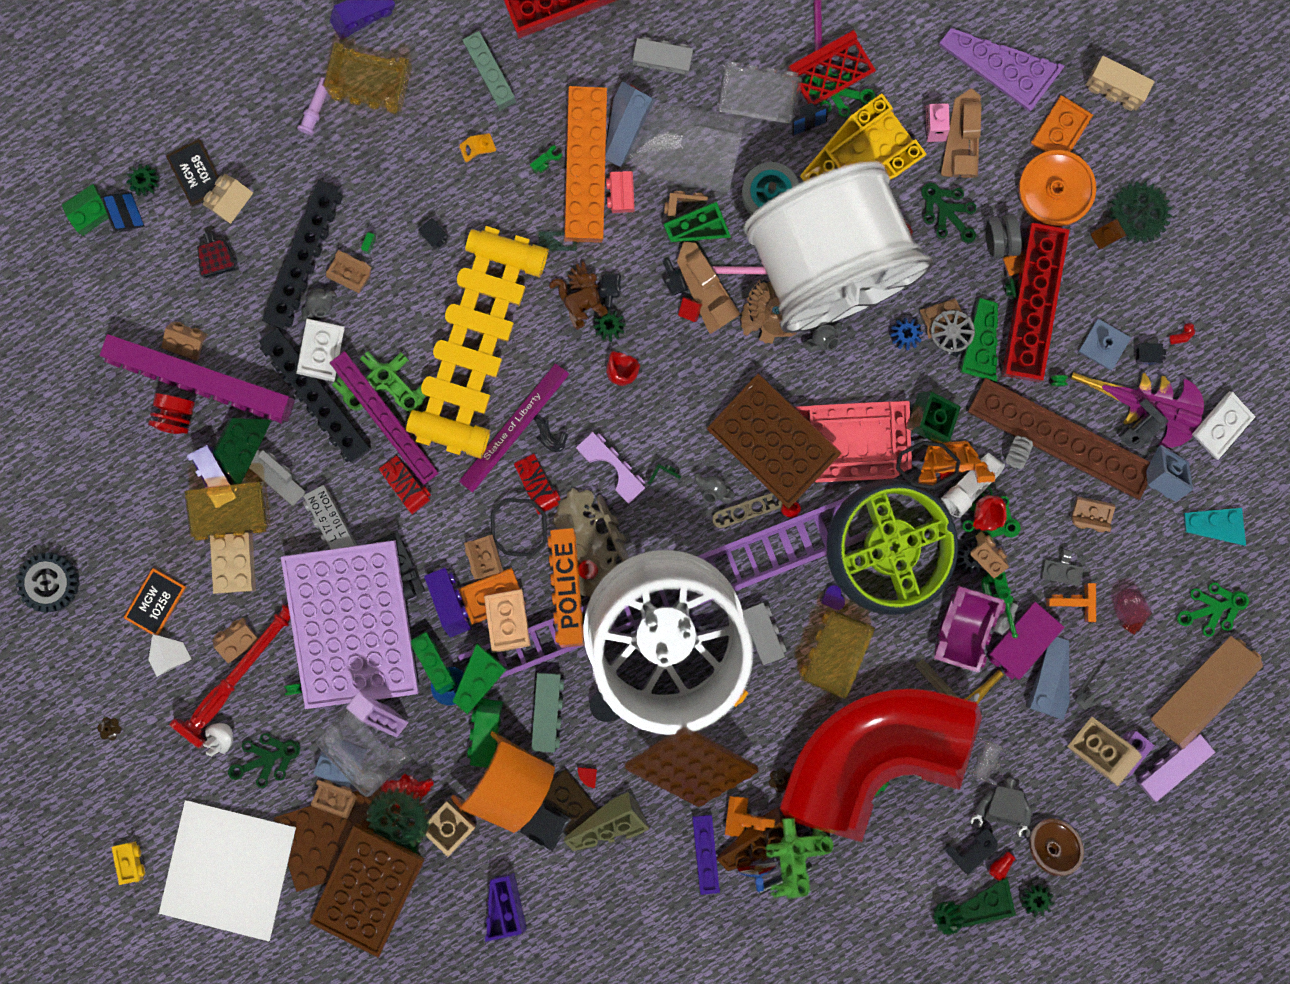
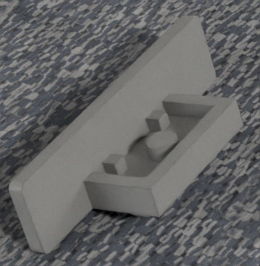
M257 450L249 469L291 506H295L305 495V491L292 480L291 470L284 464L282 466L276 462L277 458L272 453Z

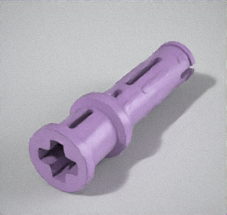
M320 78L310 106L304 111L302 123L297 127L299 131L308 135L314 134V126L316 121L320 119V109L332 84L330 80L326 79L325 81V78Z

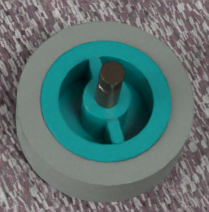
M766 162L754 167L748 173L743 183L742 200L745 208L753 215L770 201L799 186L798 179L791 169L780 163Z

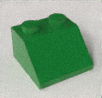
M94 184L62 204L66 217L77 233L82 236L109 219L101 200V195Z

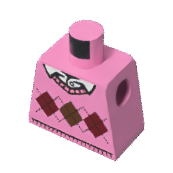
M929 104L926 106L927 142L946 141L950 129L949 104Z

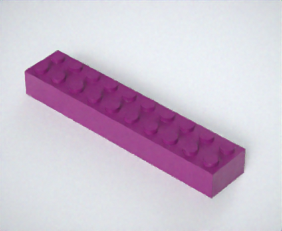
M109 334L105 338L99 355L105 358L104 362L120 368L123 365V369L135 374L141 371V375L156 380L158 377V381L173 387L176 383V387L191 393L195 390L196 394L208 399L214 396L213 400L225 405L231 402V406L246 411L248 408L250 409L249 412L263 418L266 414L268 419L282 424V421L288 422L295 400L289 396Z

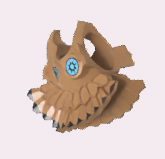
M765 279L757 281V284L749 292V297L744 305V310L741 312L742 317L740 320L744 335L748 336L752 331H757L761 328L762 334L759 340L773 344L775 337H792L798 332L786 333L781 329L780 324L783 320L779 312L781 304L771 281L767 282Z

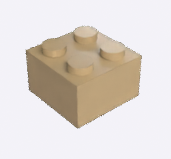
M224 174L216 180L214 189L205 195L203 205L231 224L253 192L236 179Z
M448 800L420 831L448 857L477 826L454 803Z

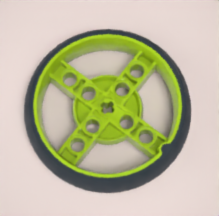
M879 480L853 492L836 511L827 535V559L830 571L837 585L857 605L879 614H904L929 604L948 584L953 575L958 557L957 531L945 505L926 488L914 487L906 480ZM887 494H901L911 497L923 505L933 521L913 528L906 521L895 518ZM866 503L873 527L866 535L863 548L845 554L844 544L848 526L856 512ZM879 506H882L883 513L881 515L877 513V509ZM885 524H888L889 526L888 533L884 532L883 528ZM926 529L930 531L928 538L924 535ZM909 536H911L913 539L911 545H908L907 538ZM939 540V556L935 570L926 584L919 589L912 568L920 557L921 547ZM874 549H877L878 556L874 559L872 552ZM856 556H860L861 561L859 565L855 564ZM900 560L902 565L901 568L897 570L896 563ZM872 566L879 573L891 576L898 600H884L869 595L857 585L851 574ZM906 578L908 584L906 588H903L902 582Z

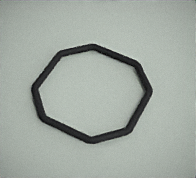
M921 441L899 453L896 470L912 486L934 489L956 478L961 462L945 444ZM922 445L942 447L957 462L954 475L934 485L914 483L900 468L902 455Z
M503 499L491 512V535H493L495 545L505 555L534 556L547 542L546 513L531 499ZM506 502L531 503L543 516V542L532 553L507 552L495 539V513Z

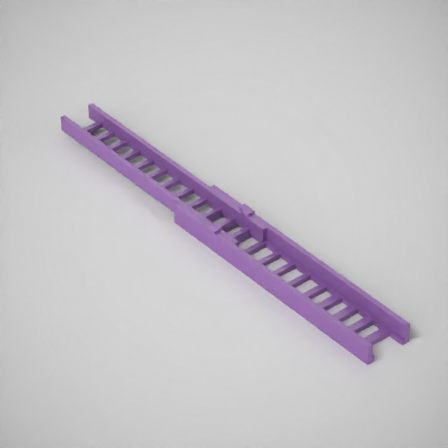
M846 498L697 557L709 561L716 568L713 558L726 554L737 580L736 583L731 584L734 591L827 555L828 532L821 516L832 512L834 517L836 511ZM812 519L816 523L825 548L814 551L803 524ZM794 526L797 527L807 555L796 558L786 533L787 529ZM847 531L844 548L865 540L867 534L863 532L850 537ZM777 533L789 559V562L782 565L778 564L768 539L769 536ZM762 539L773 568L760 573L749 544ZM741 547L745 548L755 573L754 576L744 580L741 579L731 551ZM663 588L658 589L664 606L673 607V605L669 606ZM712 598V599H709V600H707V601H705V602H703V603H701V604H704V603L709 602V601L714 600V599H713V598ZM587 605L582 607V612L586 613ZM626 605L624 609L629 623L616 628L614 621H612L610 624L612 630L609 631L620 632L633 626L636 631L643 618L634 620L629 606ZM554 618L528 628L540 658L527 663L522 649L518 648L516 651L522 665L509 670L502 651L496 652L500 663L508 669L501 678L582 646L562 649L555 640ZM548 626L558 651L545 656L535 631ZM491 643L482 647L488 650L491 648ZM474 650L459 655V660L472 656Z

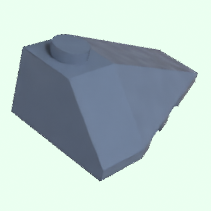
M623 81L613 100L605 150V159L619 167H622L656 101L655 98Z
M1056 637L1045 650L1027 708L1064 720L1070 702L1069 641Z

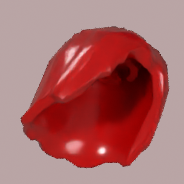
M613 351L609 354L606 367L609 381L619 386L631 384L636 379L640 369L638 360L630 355L627 356L624 353Z
M986 495L978 500L974 509L973 527L982 531H993L998 527L1004 526L1007 512L1003 499L999 496Z

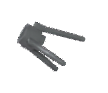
M1095 667L1080 690L1075 693L1078 697L1074 700L1084 711L1088 708L1090 710L1094 705L1113 695L1111 691L1095 700L1098 694L1116 680L1115 677L1106 682L1093 694H1090L1088 691L1084 693L1098 671V668Z

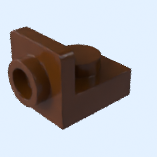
M1115 219L1092 232L1091 236L1098 249L1101 250L1107 245L1123 238L1126 234L1119 221Z

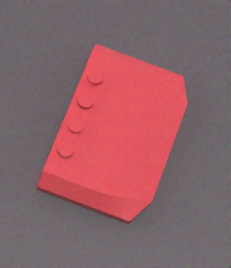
M909 401L794 406L842 452L815 482L894 479L900 475L896 470L899 453L911 447V430L907 429L910 419ZM911 451L902 455L900 468L904 472L912 468Z

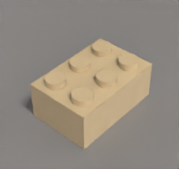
M1102 56L1095 65L1085 86L1089 87L1088 90L1092 93H1102L1106 95L1105 98L1111 102L1118 101L1123 104L1122 106L1125 109L1133 111V109L1137 110L1145 102L1155 81Z
M253 534L211 535L213 593L256 591Z
M1093 717L1090 718L1067 746L1075 755L1117 787L1143 757L1132 745Z

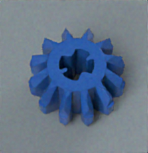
M907 318L903 319V323L897 320V326L891 327L894 333H891L890 337H896L892 343L900 342L898 349L905 345V350L908 351L910 345L916 348V342L920 343L922 341L918 336L922 335L923 331H917L921 325L917 324L914 326V319L910 323H908ZM902 330L904 332L908 330L911 338L909 336L907 338H904V333L902 332Z

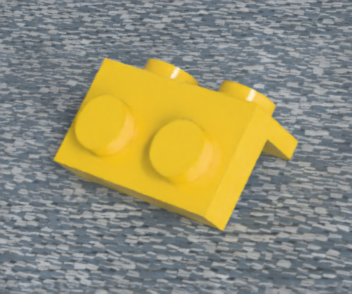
M136 841L111 847L119 885L143 880L145 868L140 863L141 849Z

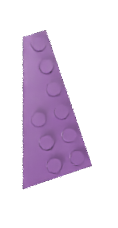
M951 28L939 43V46L1029 112H1031L1065 66L1031 56L1028 53L1004 45L1000 46L991 43L992 41L982 40L973 37L971 34Z

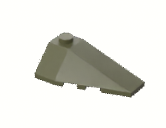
M627 792L610 800L563 839L573 851L596 846L598 840H608L609 843L615 842V836L625 834L626 839L632 838L650 830L638 802Z

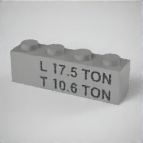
M325 485L303 495L305 499L303 504L307 511L311 510L314 516L312 521L316 528L321 529L323 534L320 536L325 545H329L330 549L357 546Z

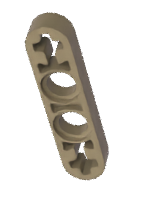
M770 493L720 510L713 515L712 522L717 528H724L779 509L783 503L779 501L778 506L770 504L768 505L770 509L766 510L765 502L762 499L766 498V502L772 500L774 494ZM754 502L762 504L761 512L756 513L752 510L751 506ZM736 508L744 510L743 518L737 519L734 517L733 512ZM730 510V515L734 522L730 523V519L724 521V525H721L720 522L716 523L715 519L718 518V514L724 517L728 515L726 511Z

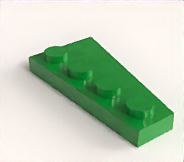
M979 298L977 299L972 319L975 329L974 338L971 344L965 348L959 372L997 382L996 346H998V338H996V328H998V303Z

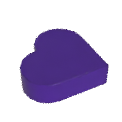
M835 585L828 587L821 604L835 610L842 609L845 606V600L841 596V589Z

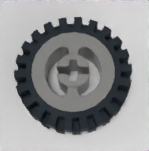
M40 553L36 556H31L30 560H26L23 563L24 566L19 568L20 574L16 576V579H19L18 583H16V587H19V591H17L18 596L21 595V601L23 603L26 602V606L33 608L35 611L45 613L60 611L62 608L67 607L70 602H73L75 594L79 591L77 590V587L80 586V582H78L79 574H76L77 569L63 555ZM49 568L54 570L58 577L53 574L40 575L39 577L38 575L44 569ZM51 580V584L45 585V581ZM59 585L57 592L50 597L44 596L38 591V588L42 591L55 590Z

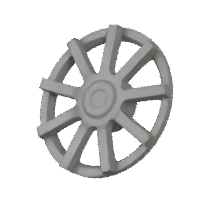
M959 310L942 312L935 318L931 327L933 341L939 348L947 352L964 350L971 344L975 334L971 318ZM955 314L953 323L950 322L947 315ZM958 316H961L966 320L958 325ZM944 317L947 326L938 323V320ZM969 323L971 330L961 329L962 326ZM935 326H938L945 330L943 332H939L936 334L934 333ZM961 333L971 334L968 342L960 335ZM945 335L946 339L940 344L936 337ZM959 338L965 345L957 348L956 339ZM949 339L953 342V349L944 347Z

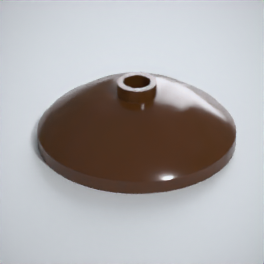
M1046 819L1033 828L1029 838V847L1033 859L1040 868L1055 876H1067L1081 866L1084 858V847L1079 834L1072 826L1059 819Z

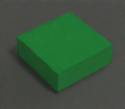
M370 232L366 234L361 247L363 253L370 255L377 238Z

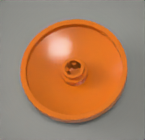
M1064 150L1047 151L1032 159L1023 170L1019 181V198L1025 211L1037 222L1053 227L1068 226L1080 220L1090 210L1096 196V181L1089 165L1078 155Z

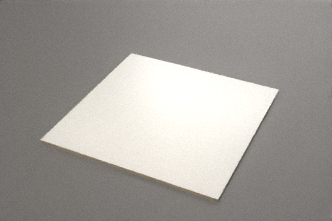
M185 800L159 914L270 941L296 827Z

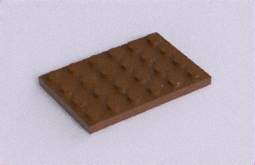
M760 373L747 384L706 428L788 509L842 454L833 443Z
M687 726L624 763L625 770L697 807L705 805L708 801L719 797L722 793L736 787L739 783L750 779L759 772L756 764Z
M384 781L352 792L357 798L347 819L315 808L312 805L273 818L274 822L296 827L288 861L296 892L329 881L355 824L388 840L401 838L394 810L385 803L381 795V785L385 784Z
M355 824L309 923L379 958L425 858Z

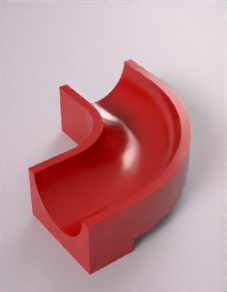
M918 689L879 692L850 703L828 718L805 744L793 768L780 807L781 811L787 819L795 818L794 821L797 824L862 842L874 806L872 804L873 798L878 790L891 779L903 775L921 776L922 780L960 790L982 719L978 703L942 693Z

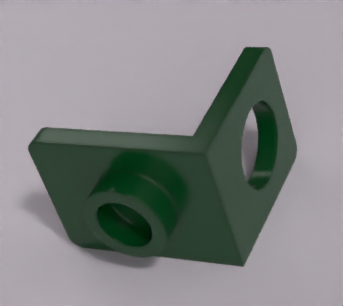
M1013 278L1008 279L1006 285H1004V292L1008 296L1009 301L1015 300L1016 297L1014 286L1018 284V280H1013Z
M658 464L648 485L651 486L659 469L679 480L681 476L675 473L676 469L667 464L663 467Z

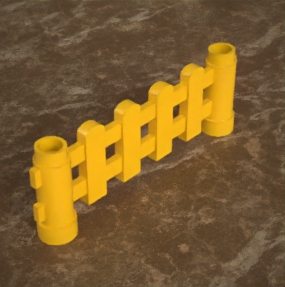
M488 226L485 227L484 231L471 229L468 235L465 251L474 253L476 258L472 270L462 268L457 275V283L465 291L460 306L451 304L445 312V319L449 324L453 325L448 342L439 340L433 349L434 357L442 362L437 377H426L421 386L422 393L430 397L426 411L412 410L406 426V432L415 434L417 437L416 442L430 446L432 441L447 446V452L460 455L461 451H464L467 455L482 459L486 450L490 429L477 425L470 426L474 411L485 414L491 396L481 392L486 375L497 378L502 363L501 358L493 356L497 340L500 339L508 342L514 326L513 322L504 320L509 303L520 306L526 289L525 286L516 284L519 272L523 270L526 274L540 278L549 252L547 248L535 244L533 246L529 245L530 239L516 235L515 239L512 240L499 236L500 230ZM490 260L506 265L502 279L486 274ZM479 294L495 298L490 315L474 310ZM468 330L484 334L478 351L463 347ZM456 366L472 370L467 387L451 383ZM444 402L460 407L456 421L440 416Z

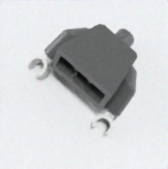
M1004 779L1003 787L997 786L981 799L976 810L977 815L972 816L971 824H973L974 819H979L978 827H981L983 824L982 816H984V820L1018 827L1017 834L1020 837L1021 832L1026 830V837H1029L1030 830L1028 826H1030L1032 809L1028 800L1024 798V792L1015 790L1016 781Z

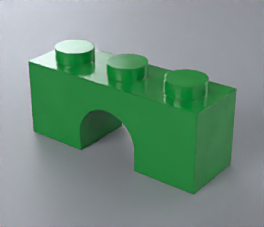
M425 632L413 639L411 646L436 692L442 695L458 686L450 670L441 659L440 652L432 637Z

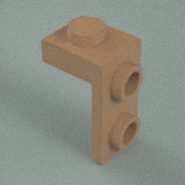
M674 191V193H670L669 202H665L664 214H668V219L674 220L677 201L707 204L708 197H705L702 193L685 195L683 191Z

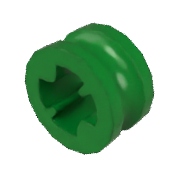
M1051 376L1053 380L1051 386H1068V383H1066L1068 376Z
M301 684L284 686L286 689L285 695L302 693L300 690Z

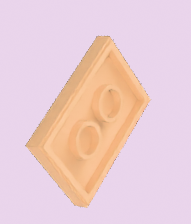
M519 589L484 596L492 653L531 646L523 590Z

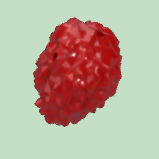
M404 774L399 780L386 781L385 784H382L381 795L391 809L403 812L407 811L408 808H414L415 805L420 803L422 798L431 791L434 782L432 778L418 782L412 775Z

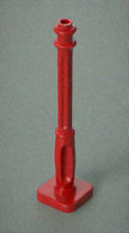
M283 604L282 611L279 614H274L275 619L227 678L222 679L221 683L205 697L193 713L191 719H187L184 722L177 718L169 723L175 731L197 748H203V744L207 741L200 735L202 733L201 729L220 711L230 694L235 690V685L284 626H289L288 621L291 618L288 604Z

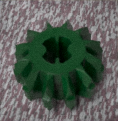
M139 164L138 170L132 167L133 174L127 173V176L131 178L126 181L128 185H131L129 190L131 192L135 191L137 196L143 194V196L147 197L148 191L154 194L155 192L152 187L158 188L159 185L156 181L160 180L159 176H156L157 171L151 169L149 165L143 167L142 164ZM141 178H143V179L146 178V181H145V182L142 181V183H141V182H140V179H141Z
M607 309L608 313L606 316H602V319H594L599 324L593 325V328L600 329L596 332V336H600L603 333L602 341H605L606 337L609 336V342H612V336H615L617 340L620 339L617 332L620 334L625 333L621 327H625L626 323L620 322L623 320L622 315L616 318L617 311L610 315V310ZM613 322L614 328L607 330L605 323Z
M1031 884V891L1026 888L1024 889V892L1028 895H1021L1020 897L1022 900H1026L1021 906L1023 908L1027 907L1025 912L1027 914L1032 912L1033 917H1037L1038 912L1044 917V910L1049 913L1051 912L1048 905L1053 906L1054 902L1049 899H1052L1054 895L1048 893L1049 888H1043L1042 884H1038L1037 888ZM1037 896L1042 899L1041 903L1038 902V905L1033 902L1034 898L1037 899Z
M943 901L933 909L934 914L932 917L935 919L934 924L938 926V931H942L944 935H953L964 927L963 921L966 919L962 916L964 911H960V905H956L954 901Z

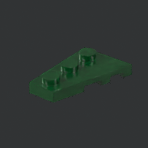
M1008 877L1001 879V881L996 882L960 904L959 909L964 911L962 916L966 919L963 921L964 927L1016 916Z

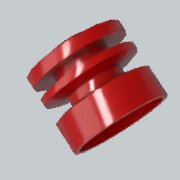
M155 393L152 405L159 408L160 413H150V416L158 418V422L149 420L148 425L167 433L188 434L189 429L182 428L181 423L191 424L190 421L183 418V415H193L195 402Z

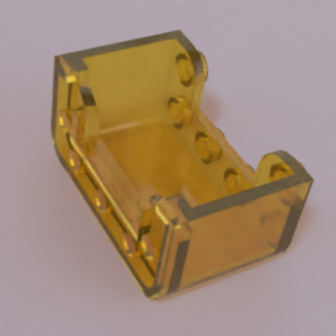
M334 42L324 88L333 100L342 101V99L350 100L349 103L354 105L364 103L368 104V107L371 109L379 110V107L386 108V111L389 113L397 114L398 111H402L412 65L409 59L399 57L397 62L392 57L390 60L356 52L355 49L351 48L349 50L344 48V44Z
M265 482L184 491L190 537H194V541L209 539L208 535H214V538L226 537L225 533L233 532V536L245 535L246 530H252L253 533L267 532L266 528H271Z
M829 609V612L825 611L822 616L823 630L819 629L815 637V640L818 641L816 647H812L807 658L810 661L807 665H802L799 676H801V681L846 699L873 636L875 627Z

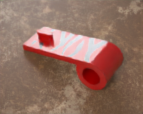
M535 454L514 463L531 500L544 512L559 506L558 501L561 499L556 490L552 491Z
M397 455L379 468L381 474L412 515L431 501L429 498L431 496L430 492L425 486L421 488Z

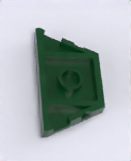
M229 418L213 453L222 463L224 470L234 480V485H241L270 426L271 420Z

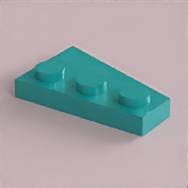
M1242 508L1183 513L1186 533L1246 546Z

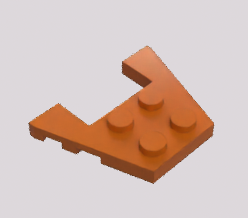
M967 441L943 443L960 459L959 472L974 470L977 483L995 482L994 472H990L988 465L985 462H981L978 458L979 455ZM928 445L924 465L919 476V483L936 484L935 473L955 472L957 462L942 447Z

